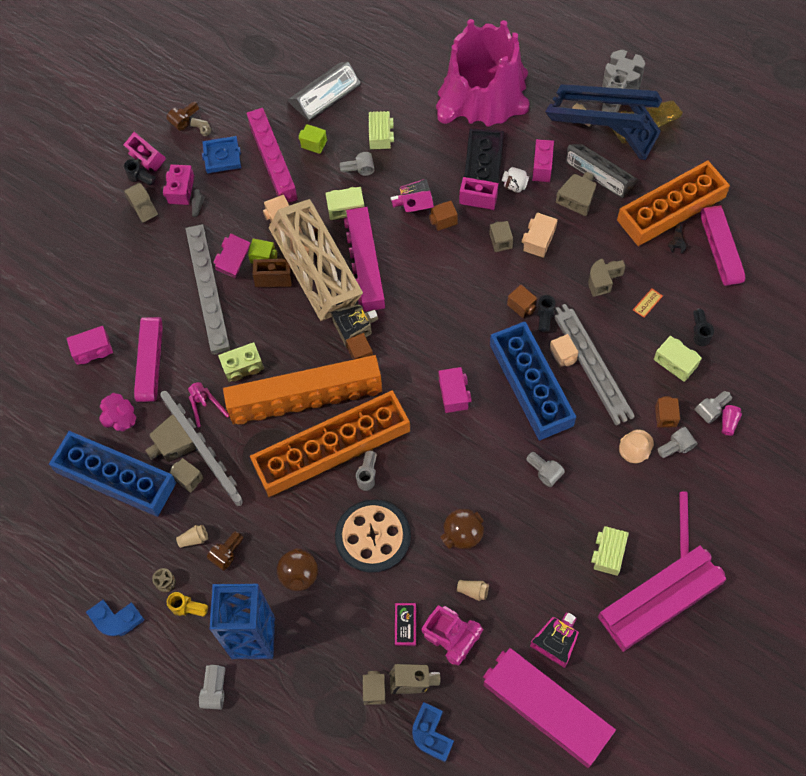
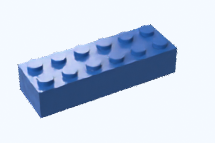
M524 321L491 334L490 347L538 440L573 427L576 415L526 322Z
M68 431L49 463L55 473L156 517L159 516L177 483L170 473L71 431Z

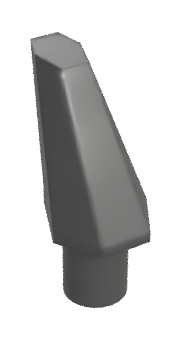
M198 189L193 191V217L199 215L205 199Z

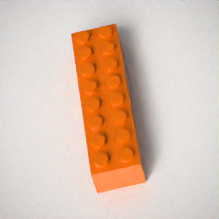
M376 355L225 387L223 392L232 424L241 425L247 421H259L269 416H282L292 411L301 412L310 407L319 408L324 404H337L347 399L356 400L365 395L374 396L382 392V382Z
M392 390L250 455V458L268 497H271L410 432V421Z

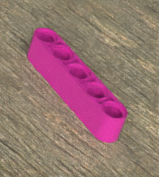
M721 205L702 208L701 220L724 286L744 283V269Z
M161 317L141 318L134 389L136 402L157 400L163 329Z

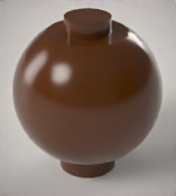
M457 509L447 516L443 526L444 534L440 537L449 549L452 547L470 549L476 546L483 537L484 526L482 523L484 520L478 512L474 513L470 509Z
M296 548L285 553L277 564V577L280 583L289 590H305L317 578L318 566L316 560L310 553L302 549Z

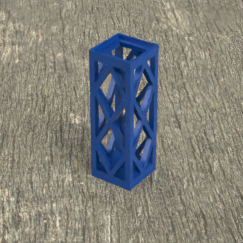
M213 584L210 631L230 658L273 659L275 616L259 585ZM236 593H238V594H241V595H244V596H247V597H250V598H248V599H246V600H242V599L233 597V595H235ZM247 608L250 609V613H246L241 610Z

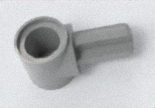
M362 152L357 155L354 161L341 162L340 171L349 172L357 170L363 176L371 175L374 172L372 154Z
M723 391L715 399L706 398L695 408V411L708 424H711L722 413L721 408L731 401L732 397L729 392Z
M684 427L671 436L670 442L659 447L658 452L661 457L666 458L676 451L686 453L692 450L698 443L688 429Z
M366 451L363 465L356 472L357 485L361 490H370L375 484L376 470L374 465L377 454L373 451ZM363 476L370 477L368 481L360 480Z
M535 452L530 453L526 458L527 462L539 471V479L548 487H552L565 473L560 464L553 460L546 462Z

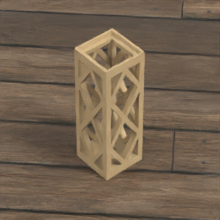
M308 199L278 209L269 229L320 321L332 317L331 312L334 310L354 306L363 292L311 200ZM299 225L303 230L304 234L299 231ZM312 225L318 229V242L315 239ZM290 238L292 239L295 253L290 251ZM304 246L309 248V255L305 250ZM314 252L317 255V268L313 264ZM322 266L326 271L327 275L322 272ZM335 266L341 270V282L338 280ZM313 280L315 281L318 294L312 291Z

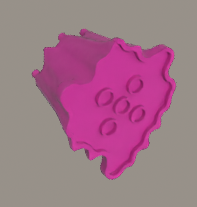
M469 19L463 33L454 39L448 73L438 91L440 100L436 104V109L438 110L437 118L441 123L447 124L457 117L464 116L470 124L475 121H482L487 127H490L496 123L506 122L513 115H523L529 111L530 102L522 93L526 89L525 79L528 75V70L521 62L518 34L512 33L511 37L510 31L507 28V21H501L500 27H495L493 24H485L479 28L474 25V20Z

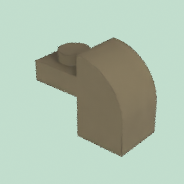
M137 183L123 191L142 223L158 215L141 183Z
M600 259L593 264L588 280L593 297L611 292L613 284L611 279L623 276L625 270L623 260L611 261L605 265L604 260Z

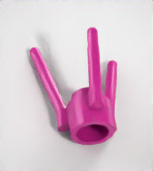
M194 383L188 388L190 393L189 400L192 404L197 427L201 425L196 402H201L203 406H206L205 399L207 396L227 418L229 417L226 410L211 395L208 388L203 387L202 383Z

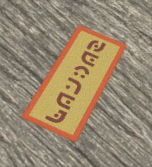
M651 288L633 311L645 317L663 295Z

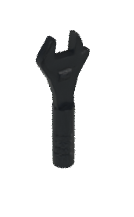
M683 222L675 226V235L668 243L672 253L674 248H681V254L687 249L682 238Z

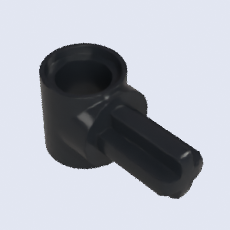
M129 159L124 163L125 172L131 182L141 180L149 186L155 184V176L147 173L145 168L140 166L136 159Z
M550 295L541 296L538 302V329L543 333L550 330V320L554 316L555 299Z
M699 308L693 311L695 320L693 340L696 345L704 347L710 343L714 334V328L710 323H707L704 310Z

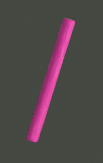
M687 492L679 493L681 558L689 553Z

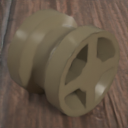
M161 568L153 574V584L159 591L169 592L175 587L176 579L168 569Z

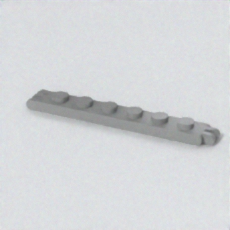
M566 304L561 305L563 312L559 307H556L555 312L557 315H555V320L563 334H568L579 352L577 358L615 425L620 424L618 417H620L622 422L627 421L625 414H627L629 419H633L634 414L574 310L568 309Z
M162 391L160 395L171 414H174L193 441L199 454L237 506L242 505V498L235 488L237 484L232 476L227 477L224 473L227 470L222 462H216L214 459L216 454L210 446L207 448L204 445L206 440L200 432H195L194 428L196 426L191 418H185L183 414L186 412L181 404L176 405L168 392Z

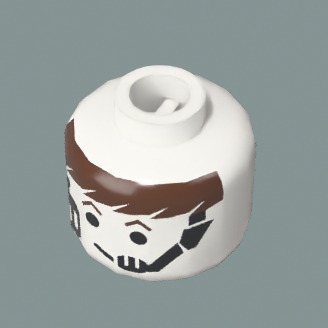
M511 167L508 172L505 171L502 177V181L505 182V189L517 193L525 190L529 179L526 171Z

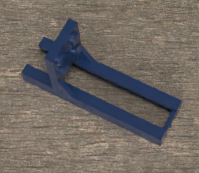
M560 85L556 92L558 98L556 96L553 97L554 105L549 104L545 111L552 121L609 126L626 139L639 159L646 160L661 132L645 108H659L662 98L657 91ZM563 100L629 105L634 114L560 108Z

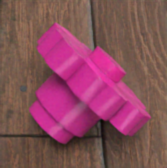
M112 393L102 399L100 408L103 412L100 415V422L104 427H114L117 431H125L135 424L134 407L129 400H124L120 394Z

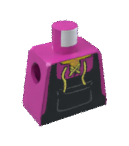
M426 179L400 187L401 195L391 197L393 208L404 205L405 212L434 207Z
M566 613L561 621L552 617L533 638L530 647L565 668L579 634L578 631L572 628L577 618L570 613Z

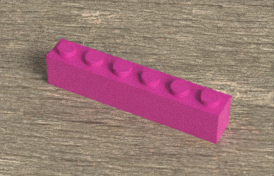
M260 108L247 112L249 126L277 196L284 194L288 203L298 200L295 185L264 109Z
M362 207L346 210L347 217L344 218L345 228H349V232L346 233L347 241L352 244V247L349 248L350 259L354 258L355 263H351L353 274H357L356 281L363 292L358 300V305H362L364 312L385 309L368 208Z

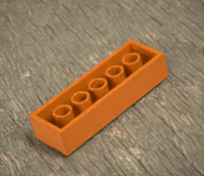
M707 160L620 208L617 221L637 246H640L676 226L678 223L701 212L702 208L710 207L726 198L730 185Z

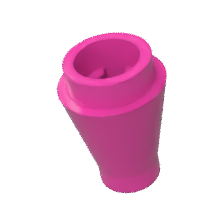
M726 405L725 409L722 410V434L734 435V431L742 416L739 407Z

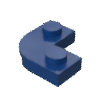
M101 600L86 611L97 629L107 636H123L144 621V618L132 602L115 615L104 600Z
M423 702L413 724L414 742L422 752L446 762L454 740L435 732L443 711Z

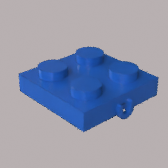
M237 136L202 141L204 151L202 157L203 161L205 160L207 173L241 168L240 147H238Z

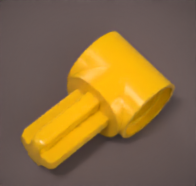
M174 592L167 598L168 608L177 616H186L187 613L205 617L208 612V605L191 601V597L184 596L179 592ZM176 601H183L180 607L174 608Z

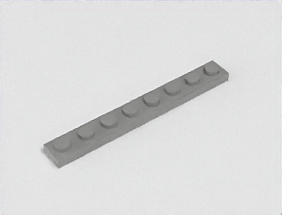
M201 224L185 228L211 353L216 354L229 351L230 346L204 226Z

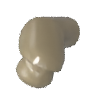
M196 118L191 119L190 125L199 128L203 136H208L211 133V128L207 121Z

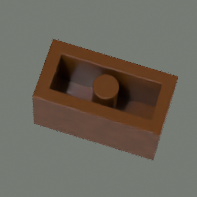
M253 259L255 287L292 286V269L287 260Z

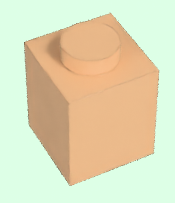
M568 334L554 339L550 343L549 350L560 368L571 366L577 361L579 352Z

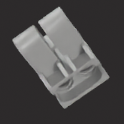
M625 50L613 52L610 64L607 63L602 87L638 90L645 67V61L642 56L635 54L633 60L625 58L627 54ZM603 103L602 111L618 112L621 104Z

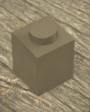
M508 221L490 224L489 235L494 251L512 249L513 236Z
M183 458L176 462L169 472L173 475L175 481L190 493L204 479L201 472Z
M369 671L368 675H363L364 705L386 704L385 675L380 674L379 671Z

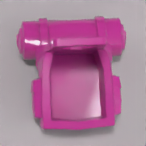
M439 605L422 627L424 637L434 645L444 647L447 650L445 655L447 660L451 664L458 666L466 659L467 654L484 631L482 626L476 621L469 620L468 623L463 622L455 611L446 606L441 607Z

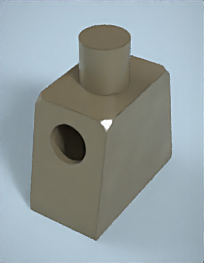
M585 172L582 177L576 174L572 175L557 192L556 203L587 216L596 189V183L592 182L594 176L589 172Z
M172 414L150 433L154 445L145 451L151 460L162 454L165 460L169 462L195 450L196 447L174 414Z

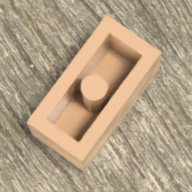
M537 213L534 219L531 218L528 226L530 230L524 234L522 243H524L523 251L544 258L555 233L558 219Z

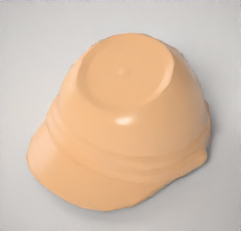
M634 430L620 439L619 452L630 463L643 462L649 458L654 446L653 438L643 430Z

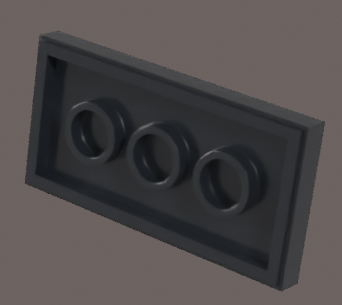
M469 129L464 177L499 183L504 131Z

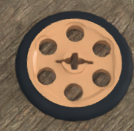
M376 499L364 500L348 508L340 517L335 531V544L343 560L357 570L370 573L390 569L399 563L405 556L411 540L410 525L402 511L391 503ZM376 513H383L385 518L383 521L377 522L374 520V515ZM357 517L365 519V523L362 526L354 524V520ZM370 525H372L374 533L379 534L375 536L376 546H374L371 537H367L371 532ZM389 527H396L398 533L395 536H390L387 534V529ZM356 535L359 541L356 544H349L347 541L348 537ZM389 545L392 551L390 554L385 555L381 553V547ZM365 549H369L372 552V556L368 559L361 557V552Z

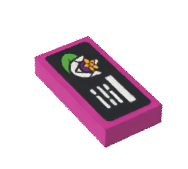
M395 603V646H416V603Z

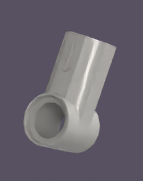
M219 665L206 666L204 687L201 689L199 696L200 708L222 710L224 704L223 683L225 667Z

